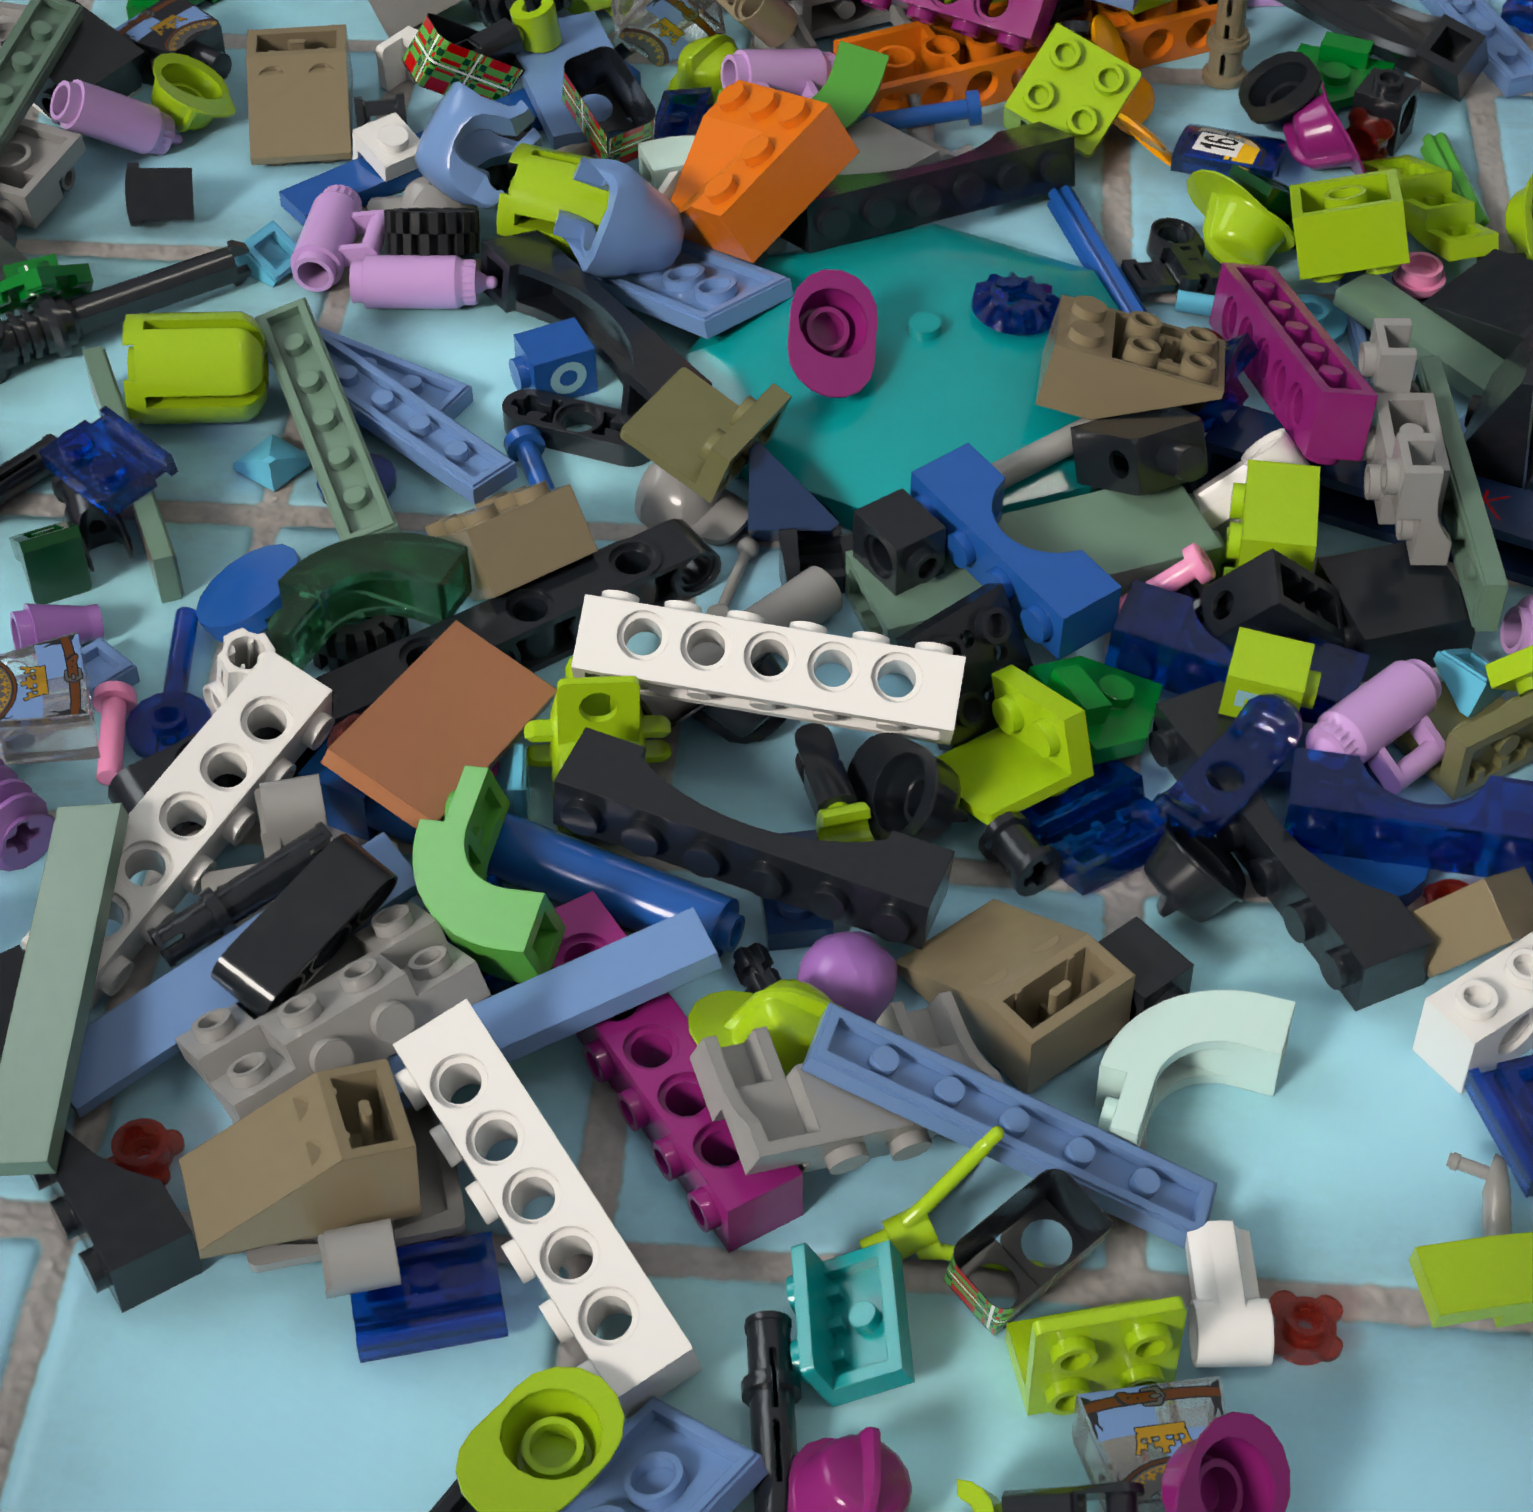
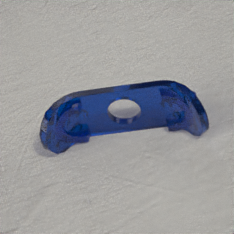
M1263 693L1248 700L1231 726L1171 788L1156 795L1152 802L1157 805L1159 816L1164 818L1169 815L1172 826H1187L1188 835L1191 838L1198 835L1210 838L1219 833L1280 769L1296 747L1303 732L1302 718L1297 707L1287 698L1277 693ZM1216 766H1228L1241 774L1244 784L1238 790L1223 792L1210 785L1206 773Z

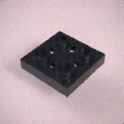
M987 583L895 639L898 646L915 648V644L918 642L944 644L953 649V655L966 657L950 746L937 744L940 750L950 751L969 742L997 724L992 712V702L995 700L992 673L1012 664L1027 674L1030 666H1033L1001 583ZM997 645H999L1001 650V655L998 660L996 657L997 650L995 648ZM989 691V696L986 700L985 693Z

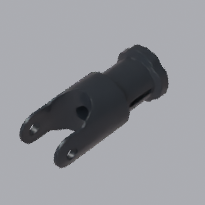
M79 460L70 462L59 469L57 475L52 479V490L58 501L66 505L64 510L65 521L78 525L88 568L93 572L94 567L89 555L90 550L112 542H119L124 545L129 558L132 559L133 546L131 537L113 498L103 491L104 477L102 472L95 464Z

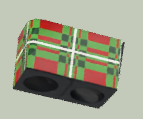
M433 13L427 14L402 58L415 83L425 89L445 95L453 82H460L480 96L493 101L508 95L525 72L516 56L500 62L456 45L455 43L469 39V37L480 31Z
M601 46L574 56L565 62L562 101L599 158L617 160L622 163L638 159V143L654 140L656 110L618 52L611 47ZM590 94H599L606 97L613 107L611 116L602 122H598L582 98ZM617 130L625 131L619 135L609 138L608 155L606 134Z
M1059 1169L1045 1170L956 1243L944 1281L978 1320L995 1336L1006 1327V1323L1016 1319L1096 1252L1111 1230L1114 1222L1068 1173ZM1048 1219L1058 1222L1070 1234L1072 1251L1069 1258L1060 1266L1054 1268L1039 1267L1025 1256L1021 1246V1237L1026 1227L1037 1220ZM1001 1234L999 1243L996 1238ZM989 1263L999 1264L1008 1268L1015 1275L1019 1285V1294L1014 1305L1011 1308H1000L993 1305L969 1279L971 1273L979 1266Z

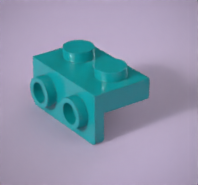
M887 1240L822 1261L806 1242L791 1247L793 1275L788 1276L786 1279V1292L790 1306L796 1315L797 1339L792 1340L790 1353L794 1369L804 1384L810 1383L832 1408L915 1383L902 1254L893 1243Z

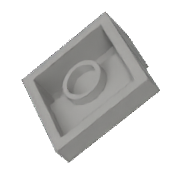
M23 119L0 158V222L13 227L14 230L19 225L36 229L63 199L59 185L60 179L86 151L82 134Z

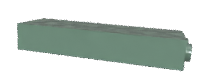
M1182 484L1140 496L1104 489L1004 513L998 523L1000 529L1008 537L1030 549L1052 553L1083 550L1122 587L1121 596L1183 560L1182 549L1192 543L1198 544L1211 560L1216 572L1215 579L1212 582L1219 579L1221 565L1226 561V547L1221 534L1217 530L1211 529L1201 514L1196 497L1191 493L1188 494ZM853 550L846 551L845 596L863 630L887 636L892 645H897L895 640L897 637L982 587L965 568L957 567L945 550L944 573L934 577L929 582L919 584L895 596L853 557ZM1191 582L1187 586L1191 588L1194 584ZM1165 597L1162 604L1169 603L1171 601H1169ZM1016 619L1023 639L1029 638L1022 624Z

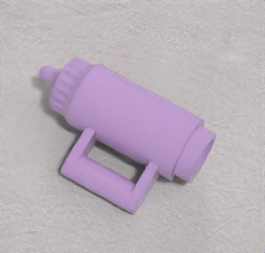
M817 48L739 49L732 55H726L721 65L722 87L724 89L739 79L802 97L812 98L828 80L836 55L832 52H822Z
M75 79L72 82L63 80L53 92L50 103L51 120L53 123L61 125L64 129L142 155L147 153L163 155L169 150L171 144L175 146L182 144V136L175 133L174 119L170 115L161 112L157 106L79 79Z
M331 185L325 188L323 193L314 200L291 256L290 265L295 281L306 290L323 292L339 282L344 268L350 267L352 260H363L365 255H380L385 242L384 210L362 211L361 198L350 187ZM365 233L362 243L354 244L357 234Z
M365 255L363 260L351 261L349 275L352 303H364L366 309H459L463 305L478 304L480 293L486 289H494L498 286V279L496 277L487 276L479 271L478 261L462 259L458 255Z
M1418 659L1395 661L1319 716L1317 723L1308 731L1306 736V748L1309 753L1306 758L1307 764L1310 767H1320L1331 774L1345 772L1349 768H1357L1367 762L1386 791L1391 794L1400 793L1443 760L1445 741L1428 717L1434 711L1437 700L1442 693L1441 683L1435 671L1428 664ZM1409 730L1419 746L1395 763L1385 747Z

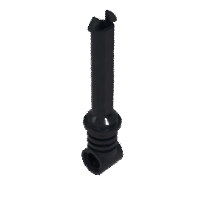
M229 240L227 241V247L70 300L60 295L51 297L47 292L39 293L36 301L29 304L27 310L24 307L15 309V316L10 311L2 314V320L0 319V384L4 383L11 375L12 369L17 367V360L20 364L25 365L30 363V356L34 360L42 359L43 352L47 356L56 354L62 358L69 357L72 353L71 348L78 346L83 335L123 322L126 314L149 313L232 283L235 287L240 286L252 274V271L247 264L237 267L234 258L250 253L249 248L243 242Z

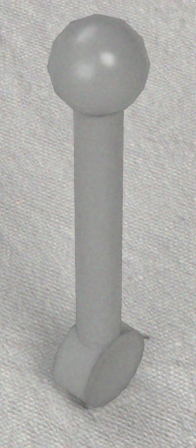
M744 537L738 542L737 552L739 556L719 602L710 606L706 614L727 616V612L730 611L729 606L749 560L755 558L759 553L760 547L755 539Z

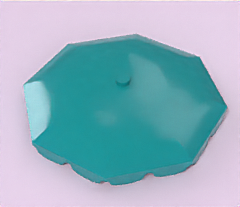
M932 223L814 253L797 250L771 255L760 266L790 278L793 294H795L797 287L809 275L823 269L842 270L854 275L870 290L877 305L878 319L875 364L871 379L860 392L846 398H828L811 391L797 378L789 363L787 348L788 324L793 297L709 339L700 337L687 352L686 360L712 382V386L739 406L748 396H752L757 400L773 383L792 396L773 437L764 447L822 505L828 507L833 512L834 517L843 527L853 531L855 510L901 488L910 494L912 471L966 443H970L985 459L993 463L1082 418L1035 404L1042 352L1061 295L1074 298L1080 295L1091 296L1101 300L1109 308L1119 309L1093 270ZM1120 451L1114 452V455L1121 457L1122 453ZM1073 454L1004 489L1002 514L1103 489L1077 483ZM749 463L734 478L735 480L741 477L749 484Z

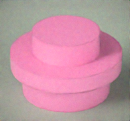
M1427 252L1409 253L1410 263L1398 265V269L1393 271L1392 274L1393 284L1415 300L1427 299L1445 286L1447 278L1443 270L1442 261L1437 256Z

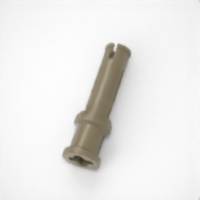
M1218 0L1216 22L1207 31L1206 44L1210 48L1209 60L1202 69V80L1210 87L1222 90L1235 89L1241 86L1242 81L1245 79L1246 70L1242 66L1243 53L1250 45V33L1245 26L1248 0ZM1222 69L1224 70L1223 75L1220 74Z

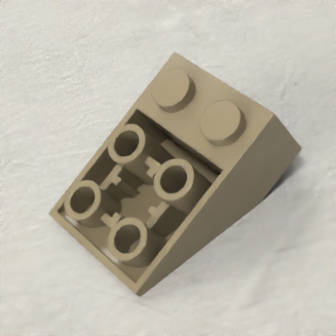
M346 24L247 30L246 68L251 165L268 164L271 166H283L288 163L318 161L321 163H333L338 160L352 159L353 72Z
M1062 294L1042 352L1035 404L1094 420L1220 400L1223 397L1225 385V340L1217 338L1214 333L1201 327L1190 326L1183 329L1162 323L1157 316L1148 312L1133 311L1127 313L1109 308L1104 302L1091 296L1080 295L1074 298Z
M546 480L528 487L523 486L510 492L504 491L474 504L476 510L473 508L460 514L454 513L424 526L427 537L411 544L414 553L474 601L498 597L598 551L571 485L568 484L550 489Z
M992 899L927 940L922 950L915 948L895 961L898 974L929 1004L939 993L952 992L964 1024L977 1049L1026 1094H1030L1113 1038L1129 1023L1135 982L1134 973L1088 933L996 899Z
M387 1058L317 1071L179 1158L200 1259L225 1254H238L249 1249L299 1239H312L319 1234H323L325 1230L388 1218H391V1221L422 1215L416 1144Z

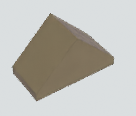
M1525 867L1483 878L1411 911V914L1434 941L1427 969L1428 978L1508 947L1533 932V884Z

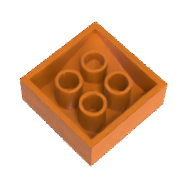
M739 79L724 88L719 93L717 102L702 118L670 200L676 205L684 221V239L754 263L860 152L830 104Z

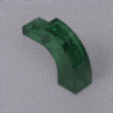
M402 532L369 534L324 547L298 562L278 580L282 609H278L271 616L266 627V636L276 649V654L299 669L304 670L332 634L358 619L376 615H397L434 625L453 616L472 592L468 547L434 536Z

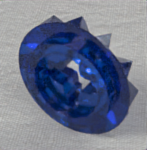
M1011 271L1007 277L990 274L987 281L976 283L971 300V308L976 318L993 330L1010 335L1028 336L1043 333L1051 328L1060 298L1052 294L1051 285L1035 283L1034 275L1022 278Z

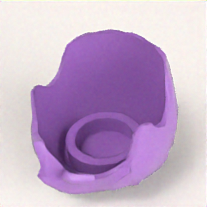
M861 931L839 932L823 936L808 949L801 960L797 980L810 983L823 991L835 1004L876 1023V1020L893 1001L898 983V970L895 959L869 934Z

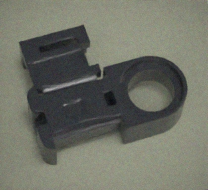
M1161 218L1153 222L1146 246V253L1151 262L1138 263L1136 259L1122 260L1121 264L1122 271L1142 304H1144L1146 294L1172 292L1176 288L1178 290L1215 295L1220 272L1215 273L1203 258L1205 243L1197 230L1188 222L1177 218Z

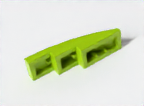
M1411 155L1362 162L1366 173L1397 169L1404 204L1406 231L1427 249L1449 262L1487 255L1493 249L1499 250V232L1475 223V202L1452 193L1451 171Z
M1533 1232L1485 1236L1414 1248L1409 1258V1263L1433 1328L1489 1318L1494 1319L1497 1328L1533 1322Z

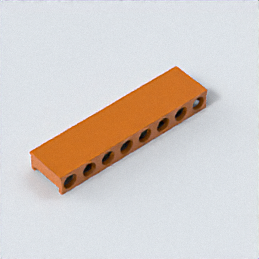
M1008 0L990 4L989 17L994 18L1002 15L1008 7ZM1091 0L1089 12L1068 20H1085L1092 23L1096 15L1101 14L1105 16L1116 27L1124 44L1129 64L1136 69H1141L1209 52L1210 48L1206 44L1207 31L1216 22L1218 3L1209 5L1205 0H1174L1133 15L1128 10ZM938 18L935 19L934 25L915 21L833 40V53L835 55L837 54L840 41L889 55L881 88L867 114L909 108L911 104H909L908 98L913 93L920 95L921 106L965 99V91L976 89L979 92L981 107L1005 102L1040 49L1026 45L1024 52L1011 50L996 43L998 36L982 31L978 39L971 38L952 31L951 22ZM1056 24L1049 25L1044 42ZM1092 36L1086 37V40L1092 42Z

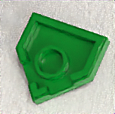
M1327 31L1320 47L1301 43L1296 52H1302L1309 57L1320 72L1331 107L1335 114L1338 115L1339 108L1353 105L1355 90L1374 67L1394 70L1395 63L1372 58L1374 41ZM1320 86L1319 93L1321 94L1323 91Z
M54 253L2 266L5 280L0 281V314L15 311V309L20 307L27 308L29 304L36 301L38 294L42 292L49 293L51 297L60 295L64 298L90 293L94 281L89 264L58 265Z
M1083 656L1030 666L1028 675L1085 710L1093 765L1141 754L1149 734L1156 703H1158L1162 690V684Z

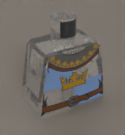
M717 0L611 1L615 31L609 34L608 38L614 50L624 60L635 52H639L655 66L664 67L678 60L680 52L690 42L703 37H712L716 34H726L721 5Z
M78 632L0 654V758L4 761L5 765L101 758L90 679Z
M1221 1376L1077 1394L1071 1435L1091 1484L1109 1482L1143 1483L1145 1495L1137 1497L1138 1512H1165L1161 1499V1479L1167 1461L1182 1444L1198 1438L1213 1419L1226 1414ZM1099 1500L1103 1511L1106 1512L1105 1500Z

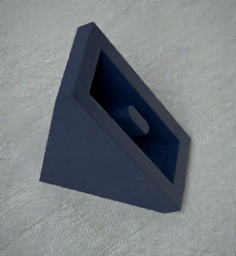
M757 441L750 448L748 531L751 538L756 541H779V529L796 528L798 540L840 536L842 534L840 522Z

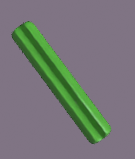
M1443 132L1434 136L1430 133L1426 134L1422 139L1424 145L1420 149L1424 160L1452 172V193L1474 201L1475 223L1486 227L1490 219L1449 138Z

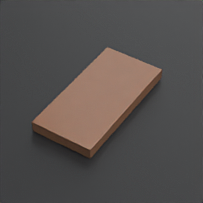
M456 620L328 747L321 764L415 829H417L420 819L444 821L447 798L453 790H456L464 766L487 767L491 770L524 734L526 723L536 720L551 704L557 689Z

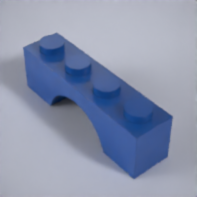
M966 443L912 471L910 495L946 527L945 550L951 561L957 567L965 568L982 586L987 583H1001L1015 618L1022 624L1025 633L1032 641L1041 643L1055 658L1060 660L1116 628L1122 587L1083 550L1063 553L1043 552L1025 547L1008 537L998 526L1002 519L1005 476L970 443Z

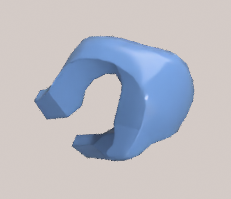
M453 82L433 112L421 136L416 150L415 161L420 173L447 197L462 205H475L488 209L497 206L500 192H505L503 190L497 191L492 186L490 173L484 169L496 165L514 164L508 161L516 146L520 143H526L542 147V136L535 128H532L519 142L497 135L496 133L504 136H518L535 120L529 107L522 99L516 105L507 106L480 96L460 82Z
M582 157L573 174V180L609 191L607 210L596 233L594 224L586 218L559 209L553 235L562 237L568 242L582 271L589 275L602 278L620 277L660 271L670 267L681 252L685 233L684 221L676 205L629 165L617 160Z

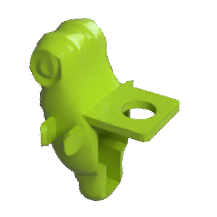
M572 656L565 667L566 678H562L557 682V692L550 710V719L532 720L526 723L524 737L528 741L550 742V744L530 745L526 750L528 765L533 767H552L553 804L554 780L586 727L646 747L645 761L647 763L663 762L671 756L670 744L665 740H645V738L666 737L671 733V723L667 717L662 715H643L640 705V683L636 676L574 678L571 669ZM557 825L559 831L566 832L572 835H577L583 838L590 837L578 835L565 827Z

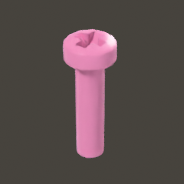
M1196 543L1190 544L1182 549L1183 560L1121 596L1117 620L1122 624L1196 579L1202 585L1215 579L1216 572L1205 551Z
M121 681L101 683L95 688L93 693V706L101 713L96 778L99 783L108 786L118 772L123 769L126 715L131 714L137 706L136 690L131 685Z

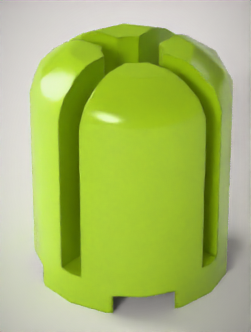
M520 143L516 146L508 161L509 163L518 164L516 173L511 180L508 194L501 192L499 194L497 235L505 237L538 230L572 261L579 263L568 242L562 237L553 235V230L559 209L586 218L594 224L597 233L601 220L607 210L609 191L573 180V174L582 157L588 159L596 158L526 143Z
M242 311L126 314L123 324L122 345H134L128 349V380H123L126 406L130 420H136L135 423L143 424L247 422L259 416L268 396L269 360L266 350L265 333L252 316Z

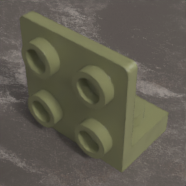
M682 367L624 424L620 432V438L706 501L712 503L749 463L750 448L757 441L765 446L771 440L792 396L773 383L757 400L752 396H748L739 406L688 368Z
M1440 682L1442 687L1441 696L1437 700L1434 711L1428 717L1444 739L1445 751L1443 760L1425 774L1452 800L1533 761V692L1524 696H1514L1507 701L1500 696L1474 717L1468 718L1459 712L1445 682ZM1409 730L1393 741L1405 755L1419 746Z

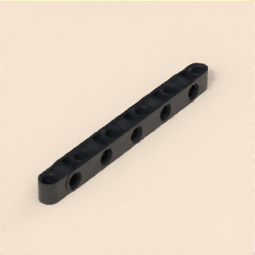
M668 520L630 538L607 545L597 552L498 597L486 600L323 674L315 679L332 689V717L335 719L328 737L331 733L340 736L456 620L535 673L574 654L585 594L601 596L604 590H619L639 597V603L664 607L665 601H684L707 589L720 573L722 564L720 556L684 520ZM271 727L260 728L253 733L255 737L263 740L274 739L282 734L279 730ZM198 732L119 771L108 787V798L111 803H122L129 814ZM307 747L294 763L296 771L293 778L298 777L297 774L320 747L316 750H311ZM223 774L212 782L220 787L229 788L240 784L243 779L234 774ZM187 821L176 825L171 831L182 836L202 825Z

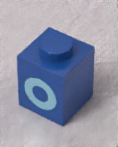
M575 317L513 335L515 358L509 359V369L517 390L536 389L570 398H577L598 391L595 347Z

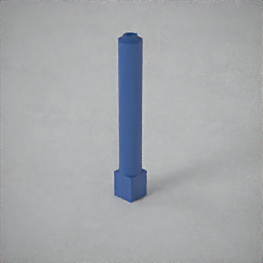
M331 733L297 774L300 777L319 773L328 827L367 842L372 840L378 832H384L389 837L413 846L416 833L414 827L321 764L328 747L339 737V735ZM510 813L506 814L488 864V875L529 891L545 893L548 898L563 904L594 891L618 925L636 932L694 907L719 958L724 952L731 953L735 950L744 931L745 917L739 914V902L736 898Z

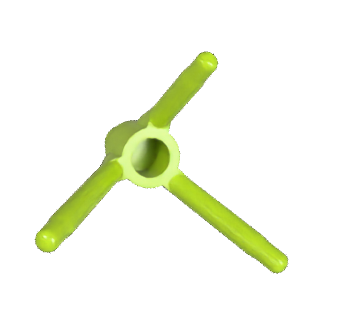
M1000 1126L992 1127L918 1202L910 1208L881 1221L883 1229L858 1240L861 1249L890 1240L902 1254V1260L917 1254L919 1260L950 1261L955 1245L939 1242L928 1214L991 1152L994 1146L1004 1137V1129ZM1029 1260L1033 1264L1044 1268L1042 1262ZM995 1263L979 1266L1011 1272L1008 1268Z

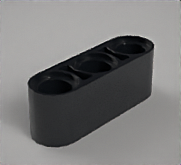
M346 833L339 835L306 866L226 949L216 962L211 972V978L257 1017L266 1014L288 999L296 996L383 905L394 890L398 877Z

